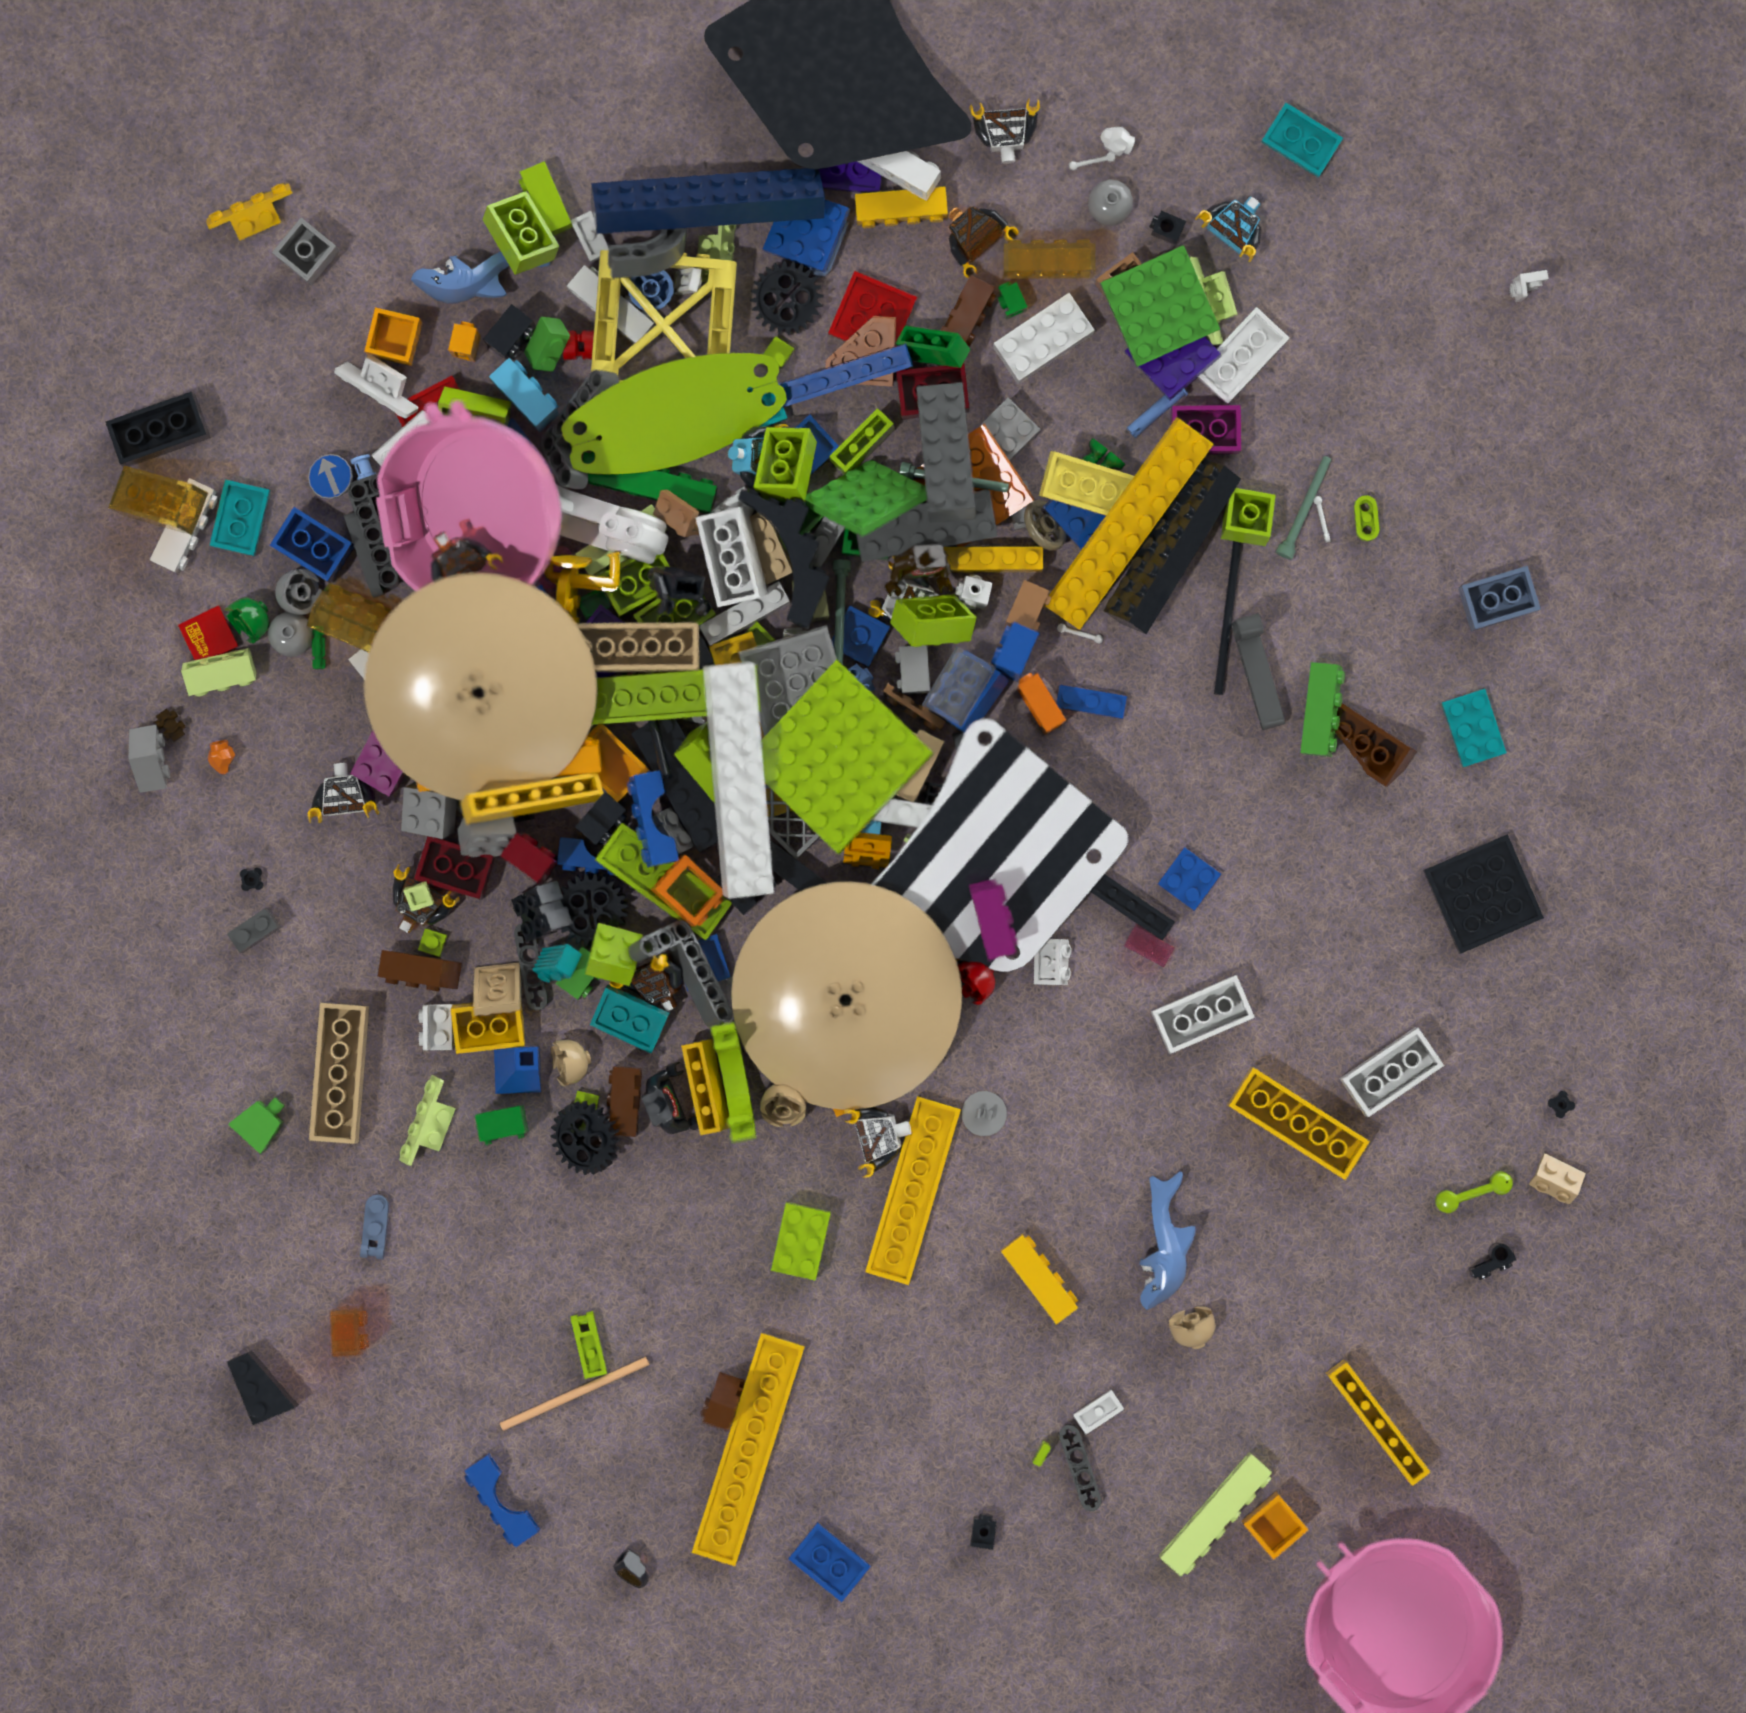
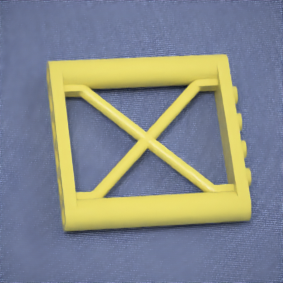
M601 250L591 372L597 369L614 372L618 375L619 368L662 332L685 358L696 357L670 325L711 290L707 355L730 353L737 262L710 259V255L696 254V257H687V253H683L681 258L670 268L688 269L694 267L709 271L708 282L668 316L663 318L629 277L612 279L611 268L608 267V250ZM622 283L657 325L615 360L620 286Z

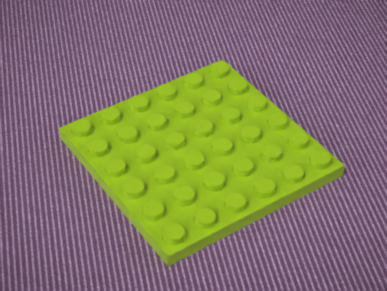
M838 660L833 662L761 740L764 782L837 854H840L934 754Z

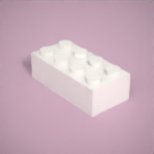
M1068 293L994 342L993 348L1017 384H1020L1092 336L1095 330L1071 294Z
M747 505L696 517L717 607L768 595Z
M1237 975L1150 1011L1169 1054L1255 1018Z
M1414 1027L1339 1079L1364 1116L1370 1117L1444 1065L1420 1029Z

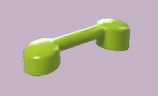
M1496 1171L1491 1175L1488 1184L1459 1194L1449 1190L1439 1192L1435 1198V1205L1443 1213H1452L1456 1211L1459 1203L1493 1191L1499 1195L1509 1193L1513 1186V1180L1506 1172Z

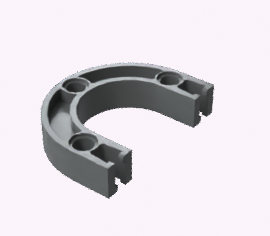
M687 228L660 230L661 233L657 237L643 243L608 246V267L611 268L612 279L655 274L674 265L685 251Z

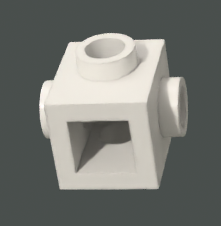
M969 575L962 582H958L955 594L958 595L959 600L968 609H976V607L984 609L988 605L992 587L991 582L982 580L983 578L978 575Z

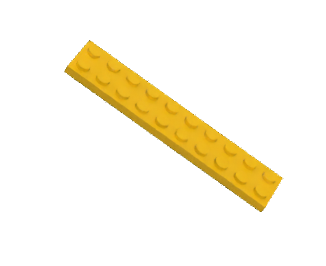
M1176 417L1049 594L1051 597L1049 604L1043 605L1080 630L1211 449L1213 443Z
M761 1332L691 1553L736 1566L805 1346Z

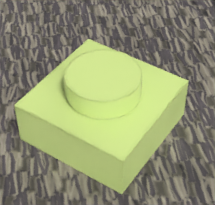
M426 881L404 888L411 911L433 905L434 900Z

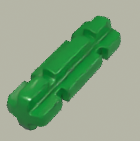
M313 625L312 657H314V660H312V668L322 670L326 668V659H323V656H326L325 638H323L325 626Z

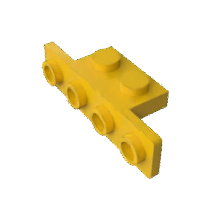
M277 184L271 188V191L265 194L262 192L257 193L250 198L251 200L244 203L241 201L236 202L230 206V209L223 212L215 211L211 213L209 218L206 219L208 228L212 229L230 221L240 241L281 223L272 202L292 194L290 184Z

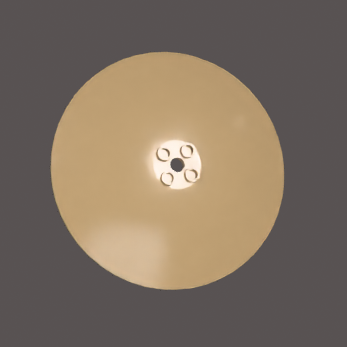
M469 573L443 578L422 587L403 600L391 612L378 631L369 651L364 678L367 713L374 733L387 755L406 775L431 791L458 800H463L467 794L553 779L570 763L582 746L592 723L597 696L595 668L590 650L581 631L568 613L552 598L535 587L517 579L488 573ZM476 686H481L485 690V696L482 698L475 697L472 689Z
M834 882L810 887L791 895L772 908L757 923L745 941L736 962L732 983V1009L737 1031L744 1048L760 1071L775 1085H786L797 1090L805 1102L825 1108L841 1110L862 1109L885 1104L903 1096L921 1084L937 1068L950 1048L957 1031L962 1003L961 980L955 956L948 941L934 921L918 906L899 894L882 887L857 882ZM842 994H849L852 997V1003L847 1006L842 1005L839 997Z

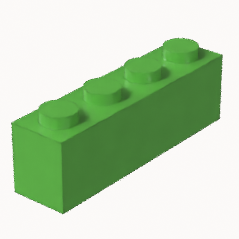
M1311 662L1300 752L1304 755L1332 757V753L1336 751L1337 739H1334L1335 729L1338 730L1340 723L1337 710L1342 704L1340 685L1344 684L1345 671H1342L1343 667L1340 665Z

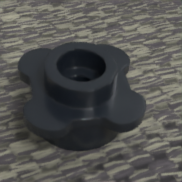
M255 868L254 870L243 869L240 871L241 888L243 891H249L250 889L261 890L264 884L261 881L262 870L260 868Z
M1560 1091L1558 1096L1548 1100V1106L1555 1111L1557 1118H1563L1565 1113L1575 1109V1103L1569 1100L1568 1094L1565 1091Z

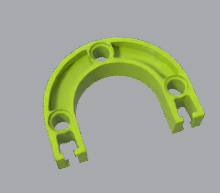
M734 1023L711 1027L715 1042L714 1047L719 1058L729 1110V1118L727 1119L731 1131V1141L735 1144L756 1140L752 1102L736 1026Z

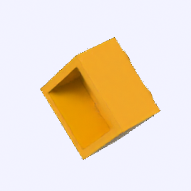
M375 307L364 352L368 356L372 355L379 359L412 366L423 322L418 317Z
M1276 1491L1242 1520L1244 1526L1273 1560L1308 1531V1528Z

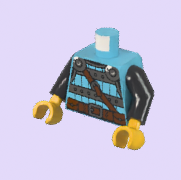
M1250 196L1243 205L1237 200L1233 202L1225 201L1201 211L1196 216L1195 220L1202 219L1204 221V224L1201 226L1202 228L1207 226L1209 231L1239 253V257L1246 254L1250 258L1248 262L1252 261L1260 244L1261 227L1258 224L1260 219L1254 214L1260 203L1255 198Z
M778 424L774 428L788 427V425ZM770 426L751 427L742 434V439L734 440L733 447L728 451L729 458L733 460V472L740 475L749 488H754L766 428H771Z

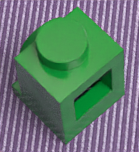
M1006 282L998 287L1000 296L997 298L1002 310L1007 309L1004 315L1006 320L1027 311L1028 306L1017 282L1013 284Z

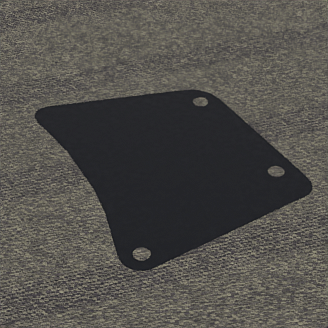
M749 0L708 25L705 30V43L784 153L794 163L805 168H827L957 141L967 137L971 132V121L967 114L955 103L932 75L903 30L890 0ZM732 47H739L743 50V57L740 60L734 61L729 58L728 52ZM808 143L812 145L814 149L813 154L809 157L801 156L798 152L801 144Z

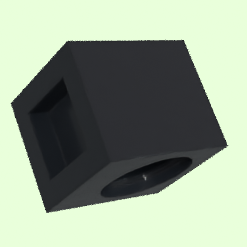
M1161 210L1159 216L1154 215L1149 228L1153 229L1151 235L1176 246L1186 221ZM1167 222L1171 224L1172 231L1164 232L1160 225Z

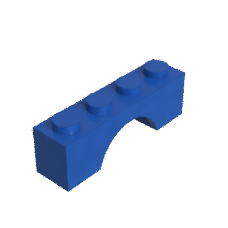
M660 770L631 776L629 782H627V789L634 801L632 813L638 821L639 827L636 828L637 837L639 840H642V861L646 863L647 868L678 861L674 838L659 832L654 826L651 816L654 802L665 793Z
M560 837L557 865H562V870L576 871V867L585 868L587 873L597 874L599 869L607 870L594 860L595 857L588 851L583 839ZM608 870L607 875H614Z
M490 1453L466 1468L465 1480L470 1487L475 1486L479 1492L477 1495L479 1501L484 1507L486 1505L492 1512L490 1514L491 1519L497 1526L501 1525L505 1531L502 1534L509 1545L513 1543L516 1548L539 1532L540 1528L528 1510L512 1511L500 1503L496 1494V1483L502 1471Z

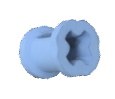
M369 454L350 460L351 464L355 466L358 475L357 480L376 474L372 470Z

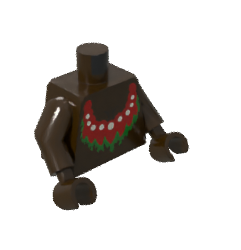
M940 544L911 547L894 558L890 575L892 580L885 584L886 592L890 597L893 592L899 597L902 589L898 585V581L941 576L936 580L940 593H942V588L945 586L951 592L953 587L948 578L951 571L949 555L946 551H943V546Z

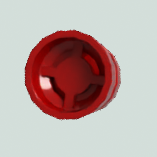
M576 330L568 331L570 337L563 350L564 360H577L580 356L583 360H592L594 330H582L580 334ZM579 341L584 342L583 349H579Z

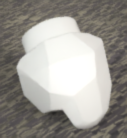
M1123 127L1107 128L1101 133V140L1105 148L1111 153L1120 156L1123 153L1129 154L1131 152L1135 137L1130 136L1129 132Z

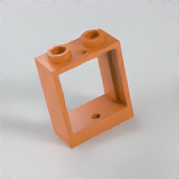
M1029 673L1019 679L1017 691L1044 735H1047L1066 722L1065 717L1038 673L1034 676Z
M681 855L678 858L679 860L673 863L650 890L690 926H696L697 924L700 926L708 918V911L712 907L714 909L717 908L723 901V891L686 855ZM686 868L693 872L714 892L694 916L666 892Z

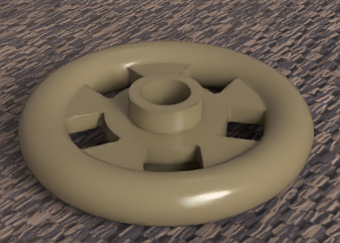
M1034 500L1027 505L1024 512V522L1029 535L1044 549H1060L1066 542L1067 534L1047 512L1046 514L1041 513V509L1046 511L1043 506L1047 502ZM1033 514L1037 516L1036 521L1033 520ZM1053 534L1056 540L1052 541L1050 535Z

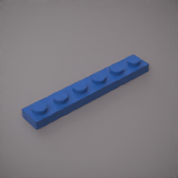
M905 343L782 382L778 385L782 386L785 390L787 400L784 407L912 367L913 363Z

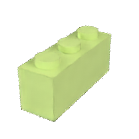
M249 648L182 664L181 669L189 696H203L212 690L225 691L231 686L238 684L246 686L256 680L257 674Z

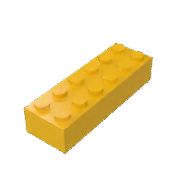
M1250 1067L1227 1103L1228 1107L1344 1180L1347 1179L1370 1142L1254 1067Z

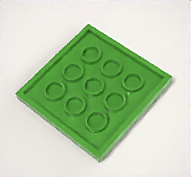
M1184 245L1100 283L1136 367L1220 330Z
M870 460L864 462L863 465L856 469L848 471L838 479L830 481L829 484L822 488L814 490L806 496L805 506L839 525L864 536L926 501V486Z

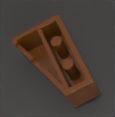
M970 275L958 297L957 303L949 314L945 326H942L940 331L959 333L968 347H970L976 335L972 334L976 326L981 327L986 315L983 312L986 306L991 307L997 296L993 294L995 287Z
M382 950L377 977L385 978V983L396 985L399 984V981H405V986L419 988L420 984L427 985L426 990L440 992V987L458 990L462 963Z
M613 1066L609 1072L611 1093L607 1095V1107H610V1117L608 1120L609 1122L616 1121L612 1127L613 1129H619V1132L615 1135L637 1137L643 1068Z
M719 1372L711 1398L706 1397L700 1414V1416L704 1417L702 1423L729 1431L746 1380Z

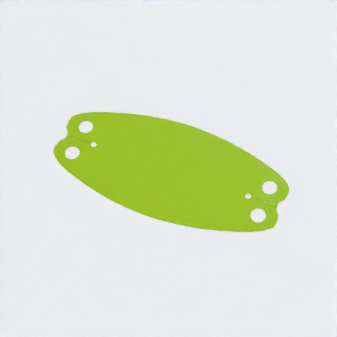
M755 353L702 355L655 366L613 385L582 405L564 422L561 428L562 435L565 441L569 442L572 447L570 454L572 467L578 471L590 474L648 472L688 463L732 444L735 439H741L742 434L751 427H759L768 421L785 404L787 400L785 390L782 386L778 385L776 378L779 373L777 360L767 355ZM761 363L765 364L768 368L767 374L764 377H757L754 374L755 366ZM752 387L754 389L752 392H748L747 388ZM770 392L775 395L776 400L773 405H763L762 396L765 393ZM578 421H582L587 425V431L583 435H576L573 432V425ZM598 435L602 436L600 441L596 439ZM586 450H591L595 453L596 458L591 464H585L581 460L582 453Z

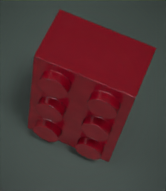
M964 363L961 368L943 365L896 372L901 420L919 418L917 387L963 383L965 413L969 412L970 407Z
M516 833L500 856L535 882L544 884L557 866V861L555 860L557 855L548 848L542 846L540 849L537 847L539 842L530 835Z
M427 836L414 879L422 882L426 881L428 884L482 900L496 856L482 854L477 857L461 855L460 845Z

